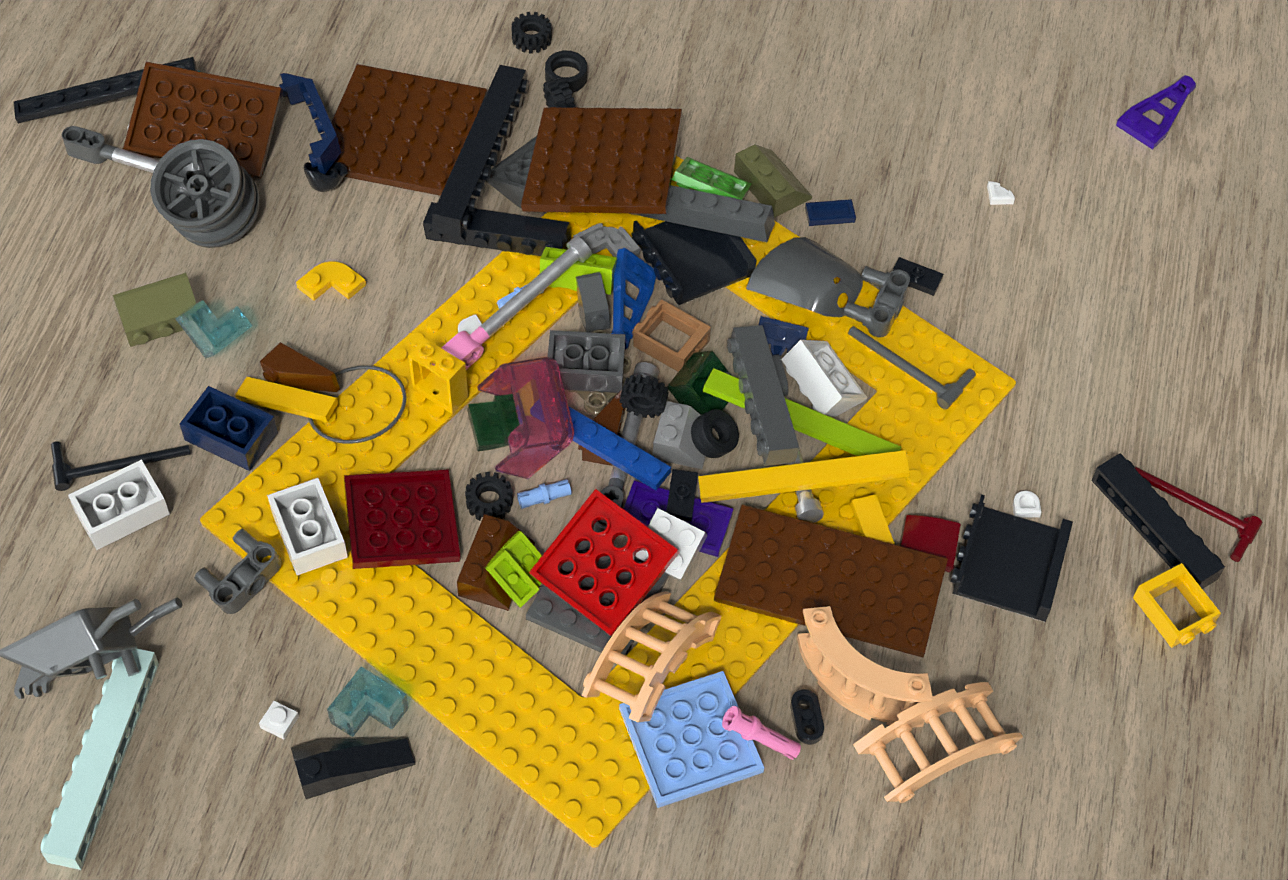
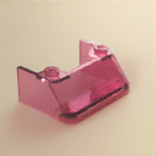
M540 357L500 365L477 386L478 391L509 400L513 397L519 426L509 435L510 454L495 466L497 472L529 479L572 442L574 428L556 360Z

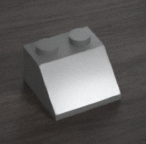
M667 401L653 442V456L660 461L703 469L706 456L697 450L691 437L692 424L701 415L691 406Z

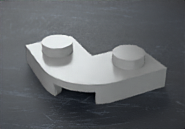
M600 223L573 235V238L579 236L589 246L592 254L605 248L608 249L613 257H617L618 250L622 248L628 249L634 255L640 254L639 246L622 227H619V229L603 227V224Z

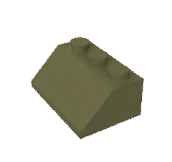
M754 144L736 153L734 173L740 179L752 183L749 190L761 204L772 206L774 218L812 199V195L772 150Z
M186 273L113 295L130 347L142 345L148 341L167 337L173 333L202 325L199 309Z

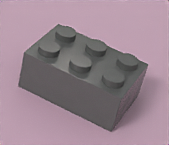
M550 330L546 389L619 393L623 385L625 334Z

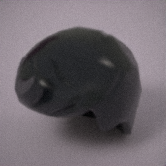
M306 162L304 164V173L314 190L327 192L335 189L341 183L343 177L348 174V168L341 162H335L326 174H322L318 171L317 167L312 168L311 163Z

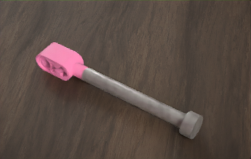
M575 236L566 244L567 251L471 334L467 331L459 332L442 349L465 362L467 370L483 354L484 348L481 345L574 263L577 261L583 263L592 255L589 246L579 236Z

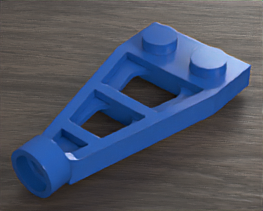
M622 248L617 252V264L613 279V331L611 334H625V349H627L630 339L633 337V329L640 322L653 293L656 276L654 268L628 249ZM626 280L639 289L636 300L626 294ZM624 305L633 310L630 320L624 317Z

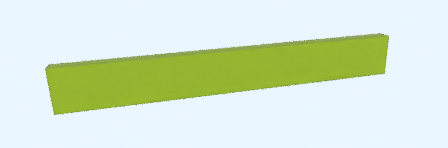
M713 368L704 385L703 392L745 409L744 393H740L739 379ZM785 398L794 430L856 456L900 451L902 448Z

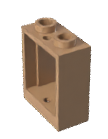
M661 299L656 306H652L648 310L643 322H638L632 332V335H634L633 346L683 374L710 341L711 327ZM661 321L691 336L678 353L649 337Z

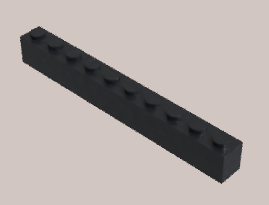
M499 65L432 213V232L461 238L464 229L469 228L471 213L476 212L478 197H482L484 192V182H488L490 179L491 166L495 167L497 162V152L502 151L504 136L508 137L510 132V122L515 121L517 107L520 108L522 104L523 93L528 91L529 80H526V70Z

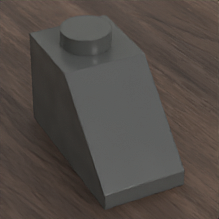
M601 273L577 276L579 316L585 331L593 332L595 330L610 329L609 308Z

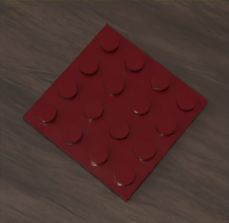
M449 469L344 475L353 569L460 562V549Z

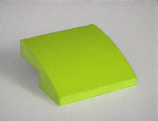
M518 531L485 567L519 608L540 590L538 587L542 584L529 574L542 555L522 531Z

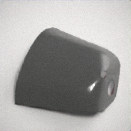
M806 237L788 240L770 251L752 272L746 289L824 316L843 317L845 306L843 308L838 307V297L840 294L846 293L848 301L855 303L863 287V279L855 268L823 246ZM834 278H840V282L835 284Z

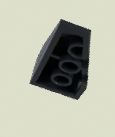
M407 738L317 739L291 747L305 799L415 765Z

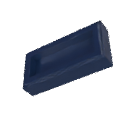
M852 199L805 204L809 226L855 223L856 221Z

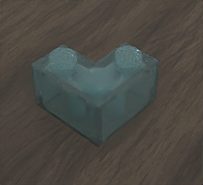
M204 300L193 304L175 318L205 359L217 354L252 327V324L238 306L227 310L216 318Z
M361 666L327 708L330 723L353 737L369 716L393 730L409 707L405 693Z

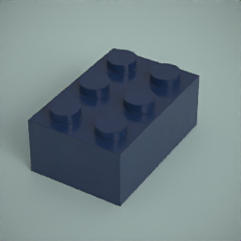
M210 386L206 388L179 423L185 441L248 471L252 469L278 433L273 415Z

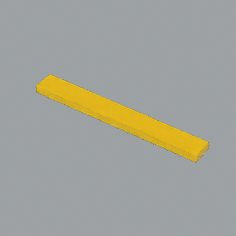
M906 450L704 475L698 476L701 503L905 478L910 477Z

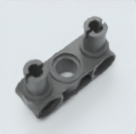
M865 266L861 276L863 281L880 287L874 306L868 309L848 301L843 316L862 322L868 328L871 335L884 337L889 333L901 311L907 295L910 276L903 270L884 273Z
M244 529L236 532L233 541L248 554L231 569L230 573L223 580H219L205 567L201 568L194 577L209 592L211 600L226 614H234L240 611L253 596L263 589L265 584L279 571L282 564L281 558L272 545L262 541L258 542ZM266 556H271L269 561L262 563ZM233 594L231 600L223 602L225 597Z

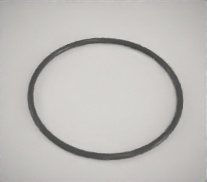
M355 366L335 373L337 377L354 370H377L390 375L399 384L403 395L401 409L396 418L386 428L374 435L355 440L336 439L321 432L314 424L312 418H308L309 422L320 436L333 442L354 444L374 439L392 428L404 412L407 397L401 380L392 372L376 366Z

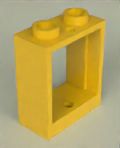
M424 338L408 355L412 388L453 414L468 398L465 362Z
M1182 563L1139 585L1133 596V599L1171 648L1180 643L1182 646L1190 643L1196 637L1195 635L1201 632L1207 634L1217 626L1216 621L1221 614ZM1175 587L1178 588L1201 618V620L1180 631L1154 599Z

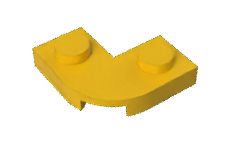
M329 261L315 266L300 278L296 285L300 291L313 301L331 287L347 299H350L366 286V280L347 265Z

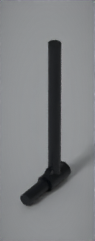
M55 441L51 443L52 471L57 491L69 489L70 485L74 482L73 479L123 469L140 460L144 464L191 455L189 445L71 469V466L64 462L61 442Z

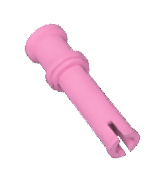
M737 706L730 707L723 717L722 727L727 731L733 730L741 734V737L747 741H758L791 760L800 753L801 745L798 742L761 724L758 717L742 713L741 709Z

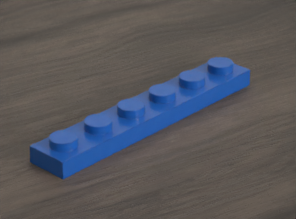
M544 393L530 409V414L535 419L654 490H657L671 473L669 465L547 393Z

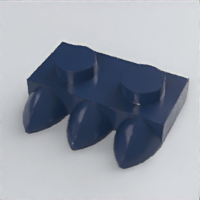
M763 316L760 317L758 324L763 325L768 345H771L772 355L779 354L781 356L785 349H787L788 353L800 340H806L809 331L807 327Z

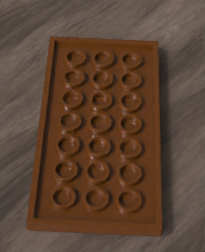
M742 505L715 592L714 601L806 626L803 609L830 606L836 625L844 637L924 658L948 559Z

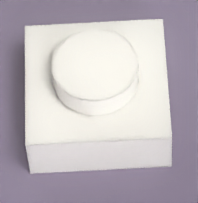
M273 701L259 722L261 729L285 739L299 718L298 712Z

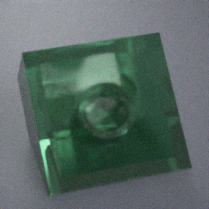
M713 351L697 352L691 355L667 387L679 404L691 406L700 415L715 409L723 411L729 402L703 392V388L713 368L726 374H731Z

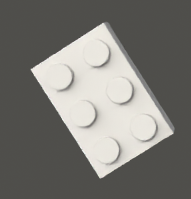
M142 460L68 495L75 513L96 550L169 515L165 499Z
M318 478L267 495L272 515L296 575L348 558L344 539Z

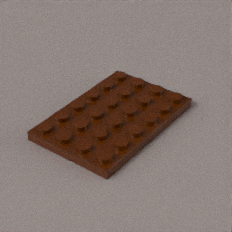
M146 62L123 149L161 159L169 150L181 143L198 139L210 140L223 145L229 150L251 177L261 179L283 90L281 87Z

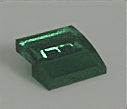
M519 393L494 396L493 402L468 404L467 412L478 452L512 445L530 437Z

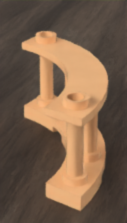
M667 591L652 595L639 604L614 632L599 656L592 672L588 673L585 677L583 684L585 688L582 696L586 698L598 697L602 692L629 705L632 710L629 716L630 719L636 722L650 721L658 701L666 688L662 683L668 673H675L687 658L686 651L689 648L697 649L702 644L713 641L722 616L714 612H707L696 616L668 603L671 593ZM665 613L685 623L681 624L663 615ZM652 622L677 635L671 642L667 641L665 643L640 630ZM632 639L660 652L661 655L654 666H647L621 654V652ZM614 663L644 677L645 682L639 694H630L605 682Z
M830 606L803 609L809 633L797 635L800 653L808 670L810 669L818 680L819 686L841 706L865 719L871 720L873 718L891 725L899 720L897 714L920 702L933 701L928 673H904L872 662L848 643L836 625ZM925 722L917 725L916 727H923Z
M988 682L968 684L964 687L965 691L958 693L955 689H950L933 696V701L920 702L897 714L898 721L886 728L881 724L853 744L858 754L876 756L895 789L884 797L887 802L899 801L904 803L914 797L916 790L958 766L992 754L1002 753L1004 755L1017 747L1016 742L1023 738L1022 734H1006L986 703V697L993 692ZM966 708H977L993 733V738L985 739ZM950 711L956 712L975 744L959 751L939 716ZM923 722L930 724L949 755L933 765L929 763L911 733L912 728ZM897 737L902 738L921 772L905 782L885 751V745Z

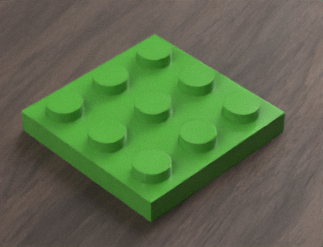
M690 157L685 158L672 178L682 188H692L697 191L744 200L752 184Z

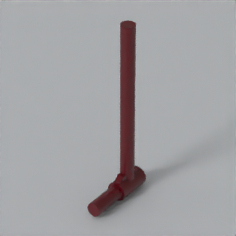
M1138 467L1135 468L1143 478L1150 482L1151 486L1238 529L1239 541L1230 558L1235 562H1240L1248 545L1252 544L1263 524L1259 517L1250 516L1241 520Z

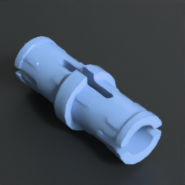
M565 479L549 485L540 484L538 488L517 493L520 508L524 509L540 503L545 505L550 503L551 500L569 496L572 493L570 484Z

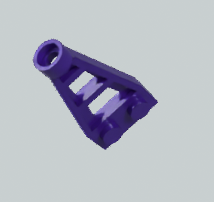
M1182 76L1175 84L1130 107L1117 120L1116 126L1153 150L1167 136L1188 95L1196 88L1195 81L1190 76ZM1167 97L1176 104L1172 109H1169L1161 104L1160 101ZM1153 109L1164 116V119L1158 125L1142 114Z

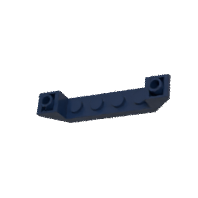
M282 73L280 74L282 84H279V87L283 90V98L288 97L291 105L305 101L312 119H316L314 123L318 133H322L320 134L321 140L310 143L312 153L308 154L312 168L317 167L320 173L326 174L341 154L336 132L313 80Z

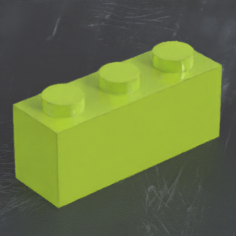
M545 247L540 258V273L567 250ZM592 254L583 263L580 261L574 263L551 283L549 287H562L577 291V276L600 272L605 294L611 295L617 257Z

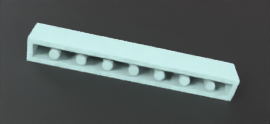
M137 648L132 651L139 673L133 676H128L122 657L113 660L110 679H106L103 684L101 702L94 707L92 714L93 722L90 729H87L83 735L82 750L80 755H76L72 764L73 773L70 780L66 781L63 786L62 801L59 808L56 807L53 811L51 829L49 834H45L41 842V853L48 863L79 870L82 869L159 666L154 652Z

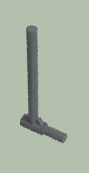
M855 326L848 332L850 336L936 392L937 403L943 409H948L963 393V389L976 376L974 370L968 369L956 383L943 386Z

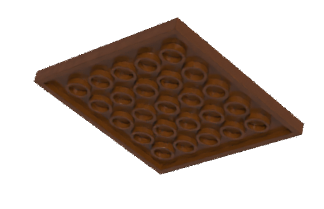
M357 64L331 122L341 149V154L335 162H341L347 166L348 174L344 177L441 196L487 94V89Z
M544 107L521 202L522 212L666 214L683 117L682 109Z

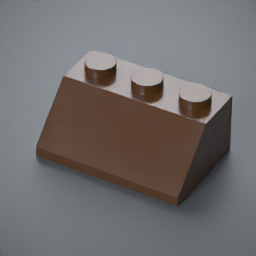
M484 514L457 579L459 597L509 611L513 600L485 567L507 541L521 530L509 521ZM524 534L528 538V540L535 546V542L526 534Z

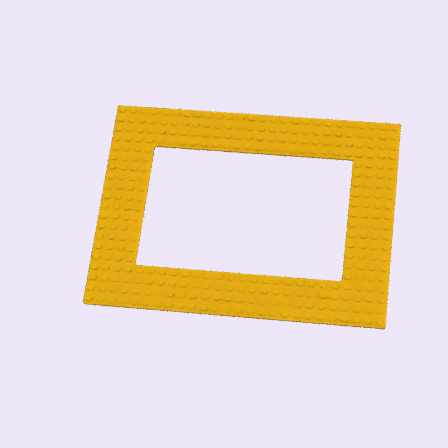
M677 155L675 158L673 176L677 168L684 161ZM672 180L671 185L679 187L677 182ZM546 212L541 217L569 222L572 239L573 235L600 223L603 224V227H613L616 229L622 227L632 238L631 233L633 232L634 221H638L644 229L665 222L629 213ZM775 221L768 242L741 238L756 258L757 266L774 248L788 240L800 237ZM607 248L595 253L598 255L612 256V254L608 251ZM502 251L373 365L395 374L401 380L406 390L407 399L404 412L392 428L369 441L343 444L323 438L308 422L200 518L202 526L242 559L248 553L233 541L234 535L240 529L246 530L258 542L262 541L272 545L281 558L282 564L279 571L269 580L587 844L596 848L600 846L650 790L619 710V704L623 702L602 692L598 697L586 698L579 696L416 565L353 569L344 475L393 473L578 303L577 291L569 288H552L548 286L543 293L535 297L481 345L484 348L481 357L466 370L468 398L453 414L414 391L408 355L424 338L442 348L458 334V325L463 319L476 314L483 324L499 310L498 300L514 292V288H521L527 285L540 274L541 256ZM750 277L726 286L727 289L771 319L809 328L806 340L827 341L847 370L876 390L871 399L847 424L901 446L900 451L906 450L910 477L811 489L814 499L820 501L824 513L822 519L814 524L862 536L850 503L853 499L876 494L889 526L1016 385V381L1012 377L905 306H902L889 333L884 337H875L869 333L868 328L862 322L850 317L824 316L808 309L747 290ZM836 277L833 281L836 284L839 283L841 279ZM863 281V287L854 304L868 309L869 307L873 308L880 290L870 283ZM842 293L838 297L837 304L840 308L847 304L848 296L846 293ZM855 326L943 386L956 383L968 369L974 370L976 376L963 389V393L948 409H943L937 403L936 392L850 336L848 332ZM368 369L337 397L338 405L328 422L313 419V422L321 432L336 439L355 440L374 435L386 428L398 415L403 401L402 390L397 381L390 375ZM827 444L811 462L855 457L856 455ZM318 478L344 539L348 558L296 575L272 515L267 495ZM796 491L780 493L765 511L798 519L795 511V506L799 503ZM728 549L674 605L696 616L707 612H714L722 617L713 641L704 643L697 649L689 648L686 651L687 658L675 673L669 672L662 684L665 685V689L723 671L735 696L800 625L714 601ZM266 556L262 563L269 561L271 556ZM667 614L664 615L665 617H668L681 624L685 623ZM655 625L647 633L665 643L667 641L671 642L677 635L659 625ZM638 642L626 656L644 665L654 666L661 653ZM617 665L608 674L605 682L636 695L639 694L645 679L643 676Z

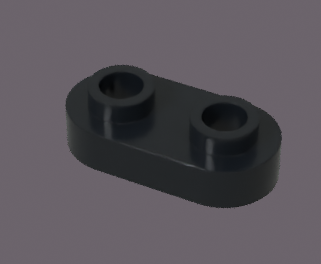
M802 689L793 694L790 708L797 738L804 744L812 745L822 739L824 723L817 695L810 690ZM806 704L809 708L802 709L799 705ZM811 729L814 734L809 735L805 730Z

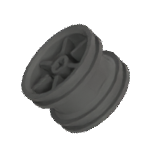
M204 139L190 140L175 146L160 159L151 178L150 193L153 204L158 212L186 240L197 246L216 248L231 244L241 238L251 228L257 217L260 196L256 183L239 164L233 154L223 145L214 141ZM227 185L232 186L229 192L225 190ZM197 211L198 217L191 218L192 213Z

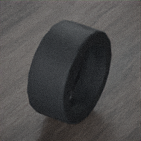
M562 50L548 57L545 62L546 82L561 77L553 72L557 68L572 67L577 69L579 73L572 77H563L566 79V83L569 84V89L573 93L585 86L587 82V62L582 55L574 51Z

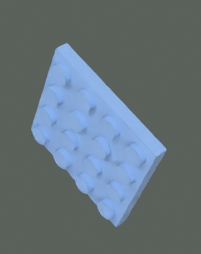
M723 671L665 689L650 721L636 722L630 719L629 716L632 711L630 706L625 703L619 704L621 716L657 808L764 773V766L753 740L747 741L741 737V734L733 730L727 731L722 727L723 717L727 710L732 706L738 707Z

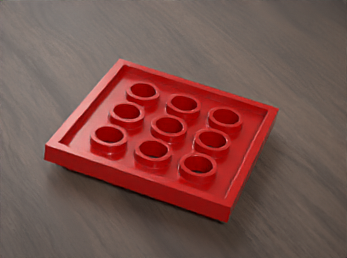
M595 489L530 570L529 574L612 637L617 628L642 602L680 552ZM597 521H607V527L603 532L598 533L594 531V524ZM620 535L627 536L628 542L624 547L617 548L614 546L616 537ZM582 541L590 542L589 551L584 554L578 553V544ZM641 550L647 551L649 556L644 563L635 562L637 552ZM603 556L611 558V564L606 569H600L597 566L598 560ZM565 562H572L574 565L573 571L568 575L561 574V566ZM622 572H630L632 574L631 581L628 584L621 585L618 583V577ZM587 577L593 578V587L590 590H582V580ZM606 593H613L615 595V600L610 606H603L601 604V599Z

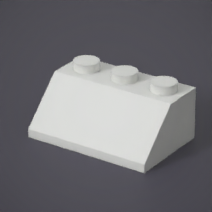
M800 340L781 359L786 366L787 373L795 378L799 384L800 391L809 398L813 404V409L829 417H836L867 399L865 393L827 341Z

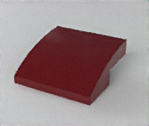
M906 515L900 546L947 558L945 572L950 573L954 568L961 524L936 517Z

